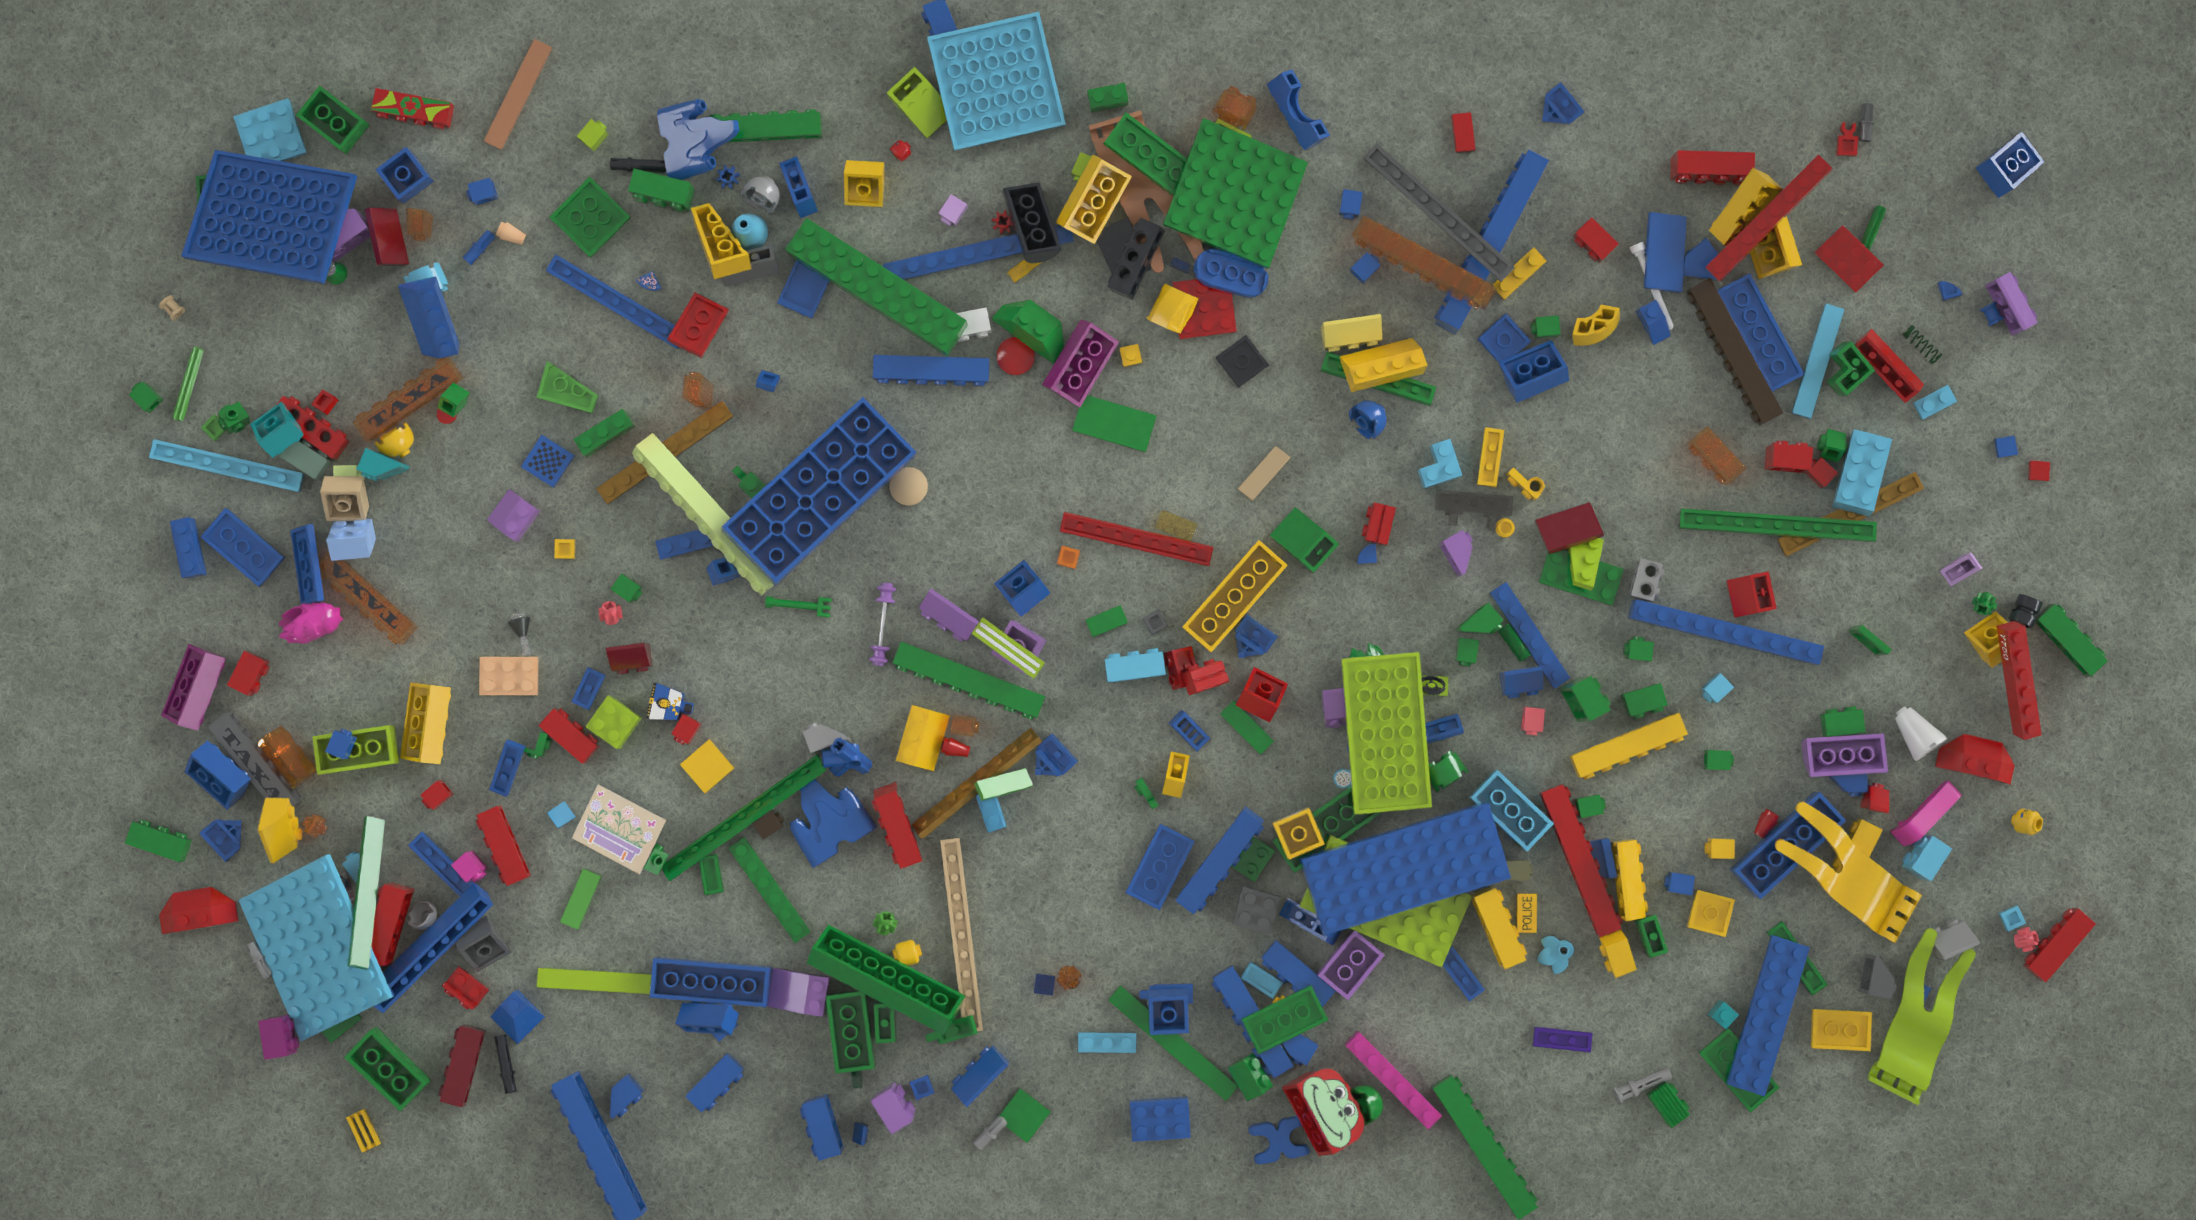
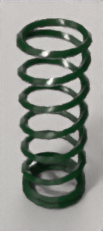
M1911 325L1902 336L1907 339L1915 329V326ZM1916 330L1912 333L1914 334L1917 332L1914 338L1910 341V344L1914 342L1916 337L1917 339L1921 338L1915 346V348H1918L1919 344L1924 338V335L1918 336L1919 330ZM1925 340L1921 343L1923 344L1926 342V344L1920 350L1919 353H1922L1925 347L1926 349L1931 347L1927 354L1924 356V358H1926L1933 349V345L1927 346L1929 340ZM1938 349L1931 352L1936 351L1929 363L1934 364L1942 356V353L1937 355Z

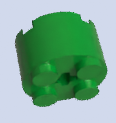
M1449 751L1441 756L1440 759L1442 761L1436 764L1434 761L1429 764L1430 784L1436 793L1440 791V786L1444 789L1460 779L1462 776L1461 772L1464 774L1469 772L1456 752L1452 753V751Z

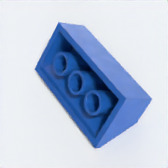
M434 276L398 285L422 355L435 358L457 355L459 353V341L437 277Z

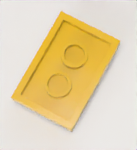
M1812 1009L1811 1048L1871 1051L1872 1012Z

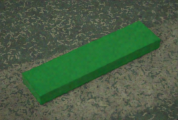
M1783 921L1766 932L1769 937L1773 935L1798 943ZM1807 956L1800 981L1810 995L1813 996L1828 984Z

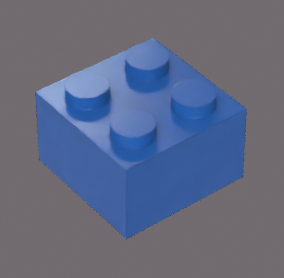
M407 147L375 169L395 197L403 204L434 182L413 152Z
M1186 988L1148 990L1150 1035L1189 1033L1188 995Z

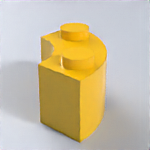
M1600 305L1598 311L1586 318H1577L1572 334L1573 345H1592L1607 338L1620 321V308Z

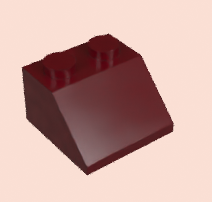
M649 643L606 647L611 671H617V675L628 674L630 669H636V672L648 671V667H653Z

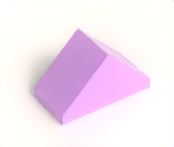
M1970 552L1961 555L1941 569L1940 572L1949 585L1953 586L1981 570L1982 567Z

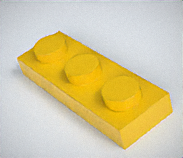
M1533 247L1514 265V269L1502 282L1497 280L1491 287L1505 300L1536 272L1546 260Z
M1484 428L1476 485L1497 487L1504 430Z

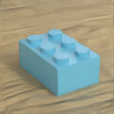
M1158 648L1146 650V654H1139V651L1127 652V656L1120 657V653L1108 655V659H1105L1108 683L1166 675L1163 651L1158 652Z

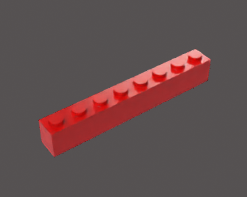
M1818 154L1705 268L1721 282L1833 168Z
M1559 784L1539 792L1548 816L1554 823L1552 826L1596 935L1603 937L1622 929L1620 926L1622 919L1618 912L1615 913L1613 908L1615 905L1611 894L1608 895L1605 889L1608 887L1607 882L1599 874L1600 865L1597 859L1592 857V845L1584 837L1586 833L1582 822L1579 823L1576 816L1579 815L1577 808L1574 804L1571 805L1569 800L1571 794L1568 787Z

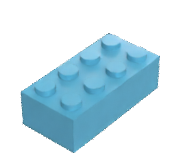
M1853 430L1848 442L1832 507L1868 517L1872 515L1892 442L1891 438Z
M1495 769L1468 797L1475 805L1483 802L1489 803L1495 824L1527 852L1554 824L1502 773Z

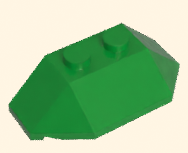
M1031 299L1004 304L991 319L1052 364L1056 362L1064 348L1061 321Z

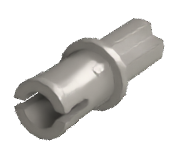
M254 941L245 946L253 961L252 964L256 965L262 978L267 979L271 977L272 971L264 959L265 955H262L257 942Z
M999 1116L989 1126H986L984 1131L974 1140L975 1146L983 1150L992 1139H996V1135L1007 1125L1006 1120Z

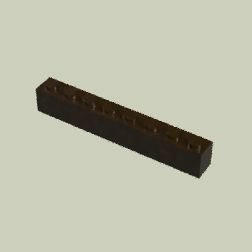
M1711 278L1688 289L1687 300L1691 305L1694 304L1698 320L1704 322L1706 326L1704 329L1709 339H1713L1715 343L1714 350L1717 355H1721L1724 359L1723 366L1728 373L1731 372L1734 378L1732 383L1736 389H1740L1744 405L1750 407L1752 411L1750 416L1754 423L1758 422L1760 426L1783 414L1780 405Z

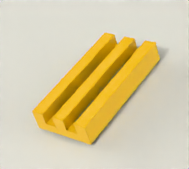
M365 1109L346 1117L362 1153L381 1144ZM362 1114L375 1143L371 1142L359 1115ZM353 1118H355V1120H356V1122H357V1124H358V1126H359V1128H360V1131H361V1133H362V1135H363V1137H364V1139H365V1141H366V1144H367L366 1147H365L364 1142H363V1140H362V1138H361V1136H360V1134H359V1132H358V1129H357V1127H356V1125H355V1123H354V1121H353Z

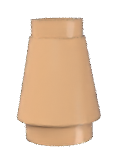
M501 222L496 236L500 237V240L522 245L526 234L508 222Z

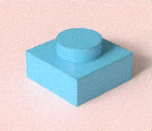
M2017 905L1998 913L2006 931H2011L2026 924Z

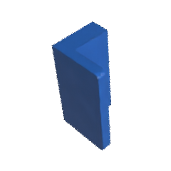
M1609 838L1590 841L1593 848L1591 852L1593 859L1596 858L1600 865L1598 870L1600 876L1604 878L1617 877Z

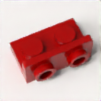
M1192 646L1168 651L1163 654L1164 664L1169 674L1168 681L1173 690L1186 686L1182 673L1188 672V667L1196 665Z
M458 966L447 982H444L442 985L445 988L444 992L452 998L455 996L459 999V1004L467 1010L469 1008L471 1010L475 1009L489 992L487 987L460 966Z

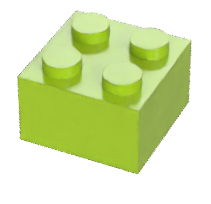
M608 695L588 722L586 728L614 748L621 749L642 717L613 696Z

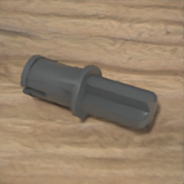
M1871 103L1862 104L1861 121L1858 123L1860 124V142H1871L1872 140L1871 133L1874 122L1872 121L1873 104Z

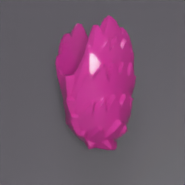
M322 602L301 604V606L293 607L281 615L282 619L278 625L283 627L284 631L279 634V637L287 640L288 643L305 644L331 634L338 629L340 622L343 620L340 616V608H335L331 604Z

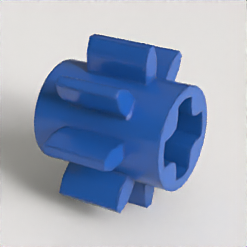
M724 165L722 171H717L720 177L716 181L723 182L721 184L723 189L727 185L733 190L732 185H739L736 178L740 177V174L734 173V166L728 169ZM728 173L731 175L730 181L724 179Z

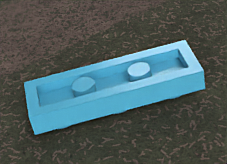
M1078 1032V1052L1136 1053V1033Z

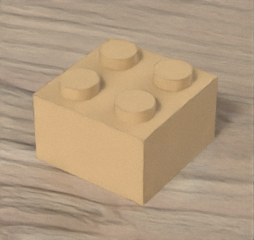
M324 476L320 493L326 521L366 520L369 503L364 477Z

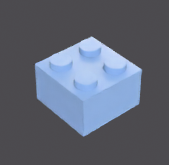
M372 519L333 522L326 540L331 561L370 557L376 541Z

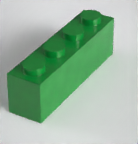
M2050 604L2036 617L2035 623L2085 677L2093 676L2108 662L2104 657L2106 654L2099 647L2096 648L2091 643L2092 639L2090 636L2078 629L2079 625L2077 622L2069 619L2065 615L2066 611L2060 605Z

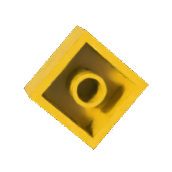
M1308 807L1272 822L1288 860L1324 845L1321 834Z

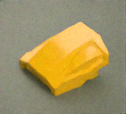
M1164 284L1146 319L1166 329L1181 333L1192 316L1199 298Z

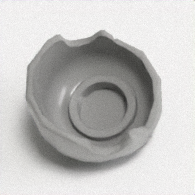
M420 901L415 904L411 912L408 913L410 917L408 925L417 930H427L437 919L435 905L428 901Z

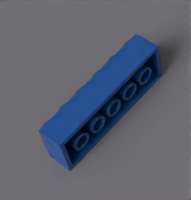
M1813 792L1803 801L1829 817L1839 826L1846 822L1821 792ZM1796 809L1729 869L1757 899H1762L1799 865L1776 850L1775 843L1777 840H1785L1810 854L1826 840Z
M655 957L653 958L650 998L767 1007L769 1005L772 966Z

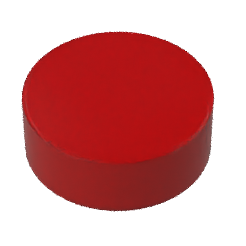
M440 409L436 413L437 419L443 424H451L457 417L456 415L453 418Z

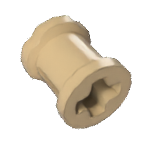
M172 295L164 298L159 304L160 309H164L170 315L172 321L177 320L185 312V308L180 307L174 301Z

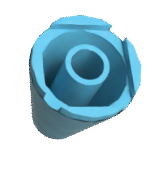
M745 213L738 216L730 228L731 234L735 239L737 238L741 247L746 251L762 247L768 237L766 222L762 217L754 213Z

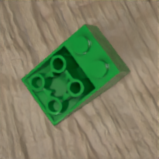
M1296 507L1269 535L1312 574L1339 545L1325 530Z

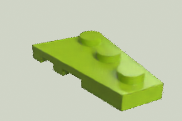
M1598 538L1568 548L1571 558L1570 568L1573 585L1592 591L1604 539Z

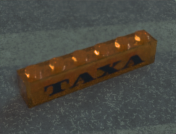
M449 357L439 359L435 362L436 365L434 367L421 371L418 378L405 382L402 389L389 393L386 400L383 402L378 401L371 406L372 409L368 412L364 411L355 417L356 420L352 423L363 439L368 443L372 442L445 392L453 382L457 384L464 379V376L453 360Z
M329 550L319 560L321 578L323 580L328 579L332 583L330 586L336 592H342L346 595L345 600L352 606L356 604L360 608L359 612L367 619L370 617L374 621L373 625L378 630L387 632L389 634L388 639L394 644H404L419 628L345 560L331 561Z

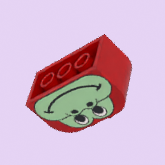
M1322 1069L1306 1072L1282 1086L1318 1156L1333 1155L1355 1142L1361 1136L1364 1129V1119L1359 1110L1360 1106L1353 1099L1349 1085L1336 1071Z

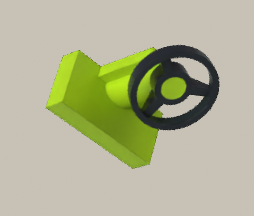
M1421 676L1423 695L1448 696V677Z

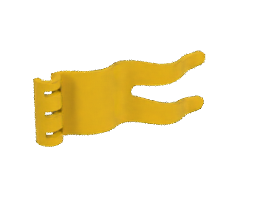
M1799 802L1796 805V811L1830 843L1842 865V869L1836 873L1819 858L1782 839L1776 841V850L1805 868L1815 877L1831 898L1860 919L1872 931L1895 944L1922 895L1904 886L1884 868L1861 852L1837 823L1809 804ZM1906 895L1912 898L1910 902L1904 899ZM1897 911L1903 914L1901 918L1895 915ZM1888 926L1894 929L1893 933L1887 931Z

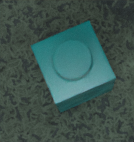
M1719 1000L1707 1015L1722 1028L1727 1029L1739 1014L1725 1002Z

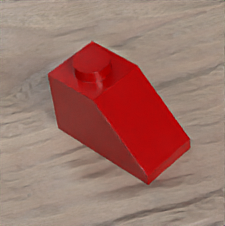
M1874 782L1872 785H1867L1868 792H1864L1860 807L1879 813H1889V790L1883 789L1884 785Z

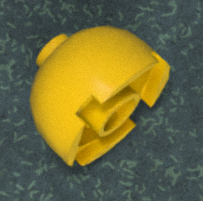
M407 422L402 423L404 427L399 429L395 427L381 436L380 443L374 442V445L383 455L392 458L399 455L402 458L410 453L409 448L413 445L414 435Z

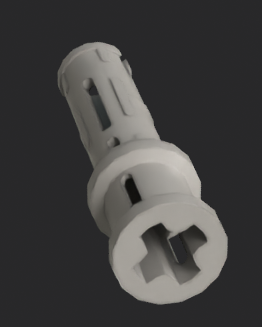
M1666 1067L1638 1081L1630 1080L1624 1086L1614 1087L1613 1092L1618 1103L1621 1104L1623 1100L1633 1096L1637 1097L1639 1092L1669 1079L1671 1080L1672 1075Z

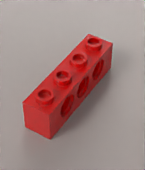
M282 396L277 404L282 401L291 414L297 410L299 411V417L296 421L304 434L302 438L332 459L337 460L350 442L346 439L347 435L339 429L335 431L330 428L332 424L324 418H321V420L316 418V413L310 408L306 407L304 409L299 406L301 402L293 396L289 398ZM310 422L315 423V428L312 431L308 430ZM329 432L330 440L324 442L323 436Z

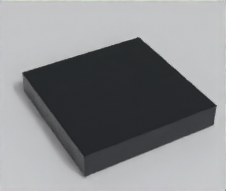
M1247 335L1215 357L1237 388L1269 366Z

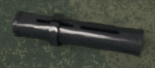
M628 157V159L610 158V170H623L631 173L633 169L648 172H666L665 160L633 159L632 157Z
M507 1035L495 1036L501 1071L499 1075L502 1077L504 1093L517 1092L514 1078L515 1070H513Z

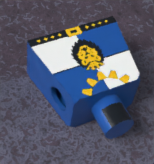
M653 682L646 719L680 720L681 713L692 715L694 703L684 702L685 693Z

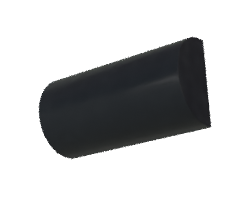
M1040 183L1003 188L1002 193L1025 261L1028 263H1040L1058 255L1061 251V246Z

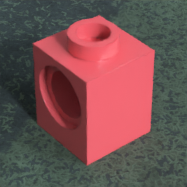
M1523 707L1521 730L1526 731V735L1537 736L1538 732H1543L1545 709Z

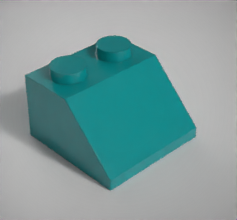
M282 401L250 424L258 444L272 458L277 454H281L288 446L298 442L304 436L300 425Z
M365 448L357 470L362 472L361 476L377 481L378 478L385 480L407 471L410 466Z

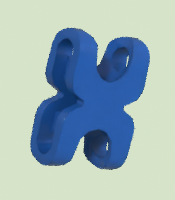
M1297 1116L1282 1118L1279 1121L1278 1128H1275L1268 1121L1248 1127V1132L1251 1135L1265 1136L1270 1142L1266 1151L1257 1153L1254 1156L1256 1164L1276 1162L1281 1152L1288 1158H1297L1310 1153L1308 1145H1294L1289 1140L1291 1131L1302 1126Z

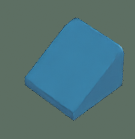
M565 801L547 812L557 828H561L576 817Z

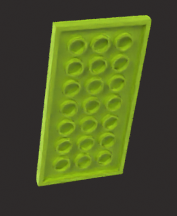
M1410 652L1341 659L1354 814L1431 808L1432 800L1420 653Z
M1330 835L1324 850L1332 849L1348 842ZM1307 887L1299 907L1315 913ZM1461 893L1350 927V929L1442 967L1472 896L1467 893Z

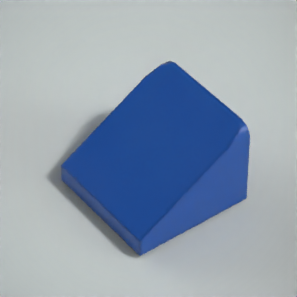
M855 1122L852 1141L864 1146L867 1141L869 1125Z

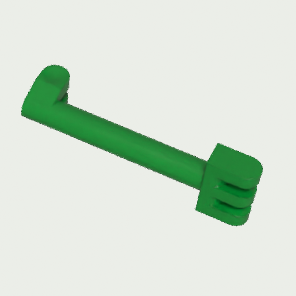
M766 596L765 608L776 606L816 610V616L830 618V614L823 613V609L831 610V606L823 604L824 602H832V598L818 597V603L774 599V597Z

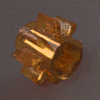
M313 814L312 817L306 816L302 825L306 826L304 832L316 838L318 834L324 835L328 826L324 825L326 819L317 814Z
M1064 966L1058 972L1060 977L1056 980L1064 990H1072L1078 987L1080 983L1078 978L1082 975L1075 966Z

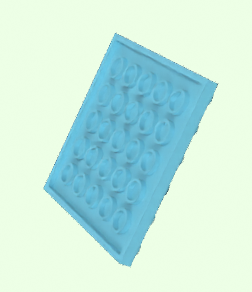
M1039 12L927 37L954 151L1066 125Z

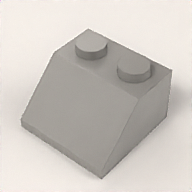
M817 723L807 726V730L802 731L810 753L814 756L817 754L821 756L822 750L831 749L834 739L841 737L848 743H852L846 735L821 724L817 725Z
M1953 919L1946 922L1947 926L1941 929L1940 927L1932 928L1937 932L1932 953L1936 958L1946 960L1980 944L1965 921Z

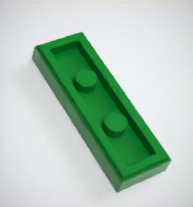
M1233 700L1220 715L1261 755L1274 741L1243 709L1235 706L1236 702Z

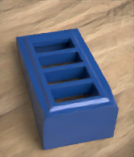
M1183 710L1168 723L1196 752L1210 739ZM1185 718L1186 720L1178 727L1177 724ZM1190 723L1191 726L1183 732L1182 730ZM1194 729H1196L1197 732H1195L1190 738H1188L1187 736ZM1201 734L1204 738H1201L1194 744L1193 741Z

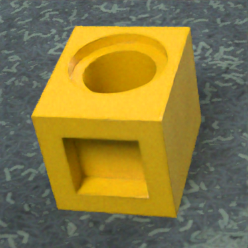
M1708 838V842H1705L1704 845L1705 854H1708V858L1735 859V839Z

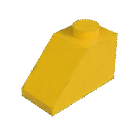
M1171 751L1162 794L1181 798L1190 755Z

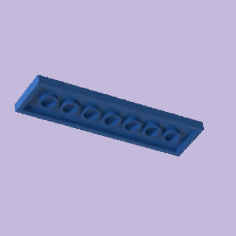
M1771 935L1726 1084L1765 1096L1810 947Z

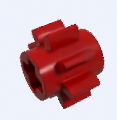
M1006 210L1003 214L996 212L997 218L991 219L993 223H996L993 230L999 229L1000 235L1006 230L1010 233V226L1014 227L1013 223L1010 222L1011 217L1007 215ZM1000 219L1007 220V225H999Z

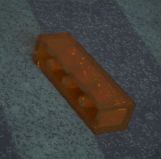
M689 372V375H684L683 399L693 407L712 408L714 385L701 373Z

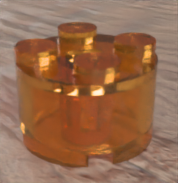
M1230 86L1228 89L1223 90L1212 112L1214 115L1215 113L1219 115L1218 119L1236 128L1240 126L1242 127L1241 130H1245L1257 110L1256 99L1250 95L1245 96L1239 93L1240 91L1237 88Z

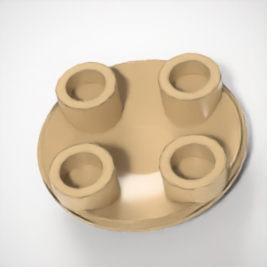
M905 467L890 480L889 488L892 497L898 503L915 505L925 497L928 491V483L925 475L920 470Z

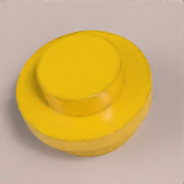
M1507 518L1500 519L1495 525L1496 533L1503 538L1511 536L1515 529L1514 523Z

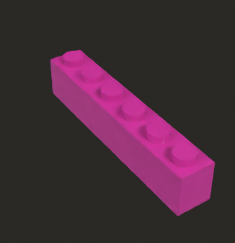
M1358 1030L1344 1043L1428 1130L1442 1117Z

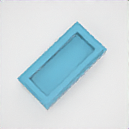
M1251 961L1240 977L1272 999L1283 984L1282 981Z

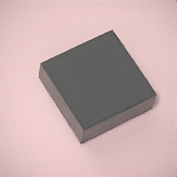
M1159 609L1142 618L1151 635L1169 626Z

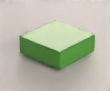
M215 414L201 427L214 441L226 431V429H221L217 421L219 417Z

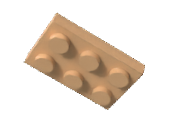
M480 657L479 695H538V657Z

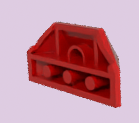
M1962 734L1941 746L1935 763V767L2010 785L2015 767L2002 742L1968 734Z
M214 887L172 893L159 914L162 934L239 921L236 902Z

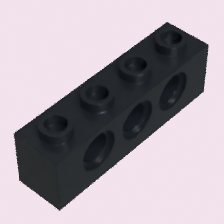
M1140 218L1135 223L1133 234L1125 244V251L1116 263L1117 268L1108 280V288L1112 292L1130 300L1134 299L1165 233V230L1160 225ZM1142 238H1146L1144 244H1139ZM1138 255V259L1131 262L1132 257ZM1130 272V276L1127 279H1123L1124 274Z

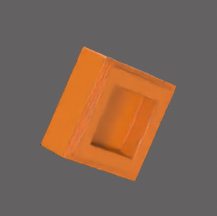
M1061 546L1057 565L1075 569L1080 550Z

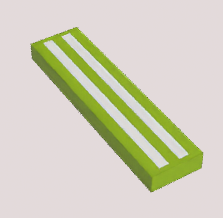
M985 618L980 620L971 633L1033 679H1035L1045 665L1044 661Z

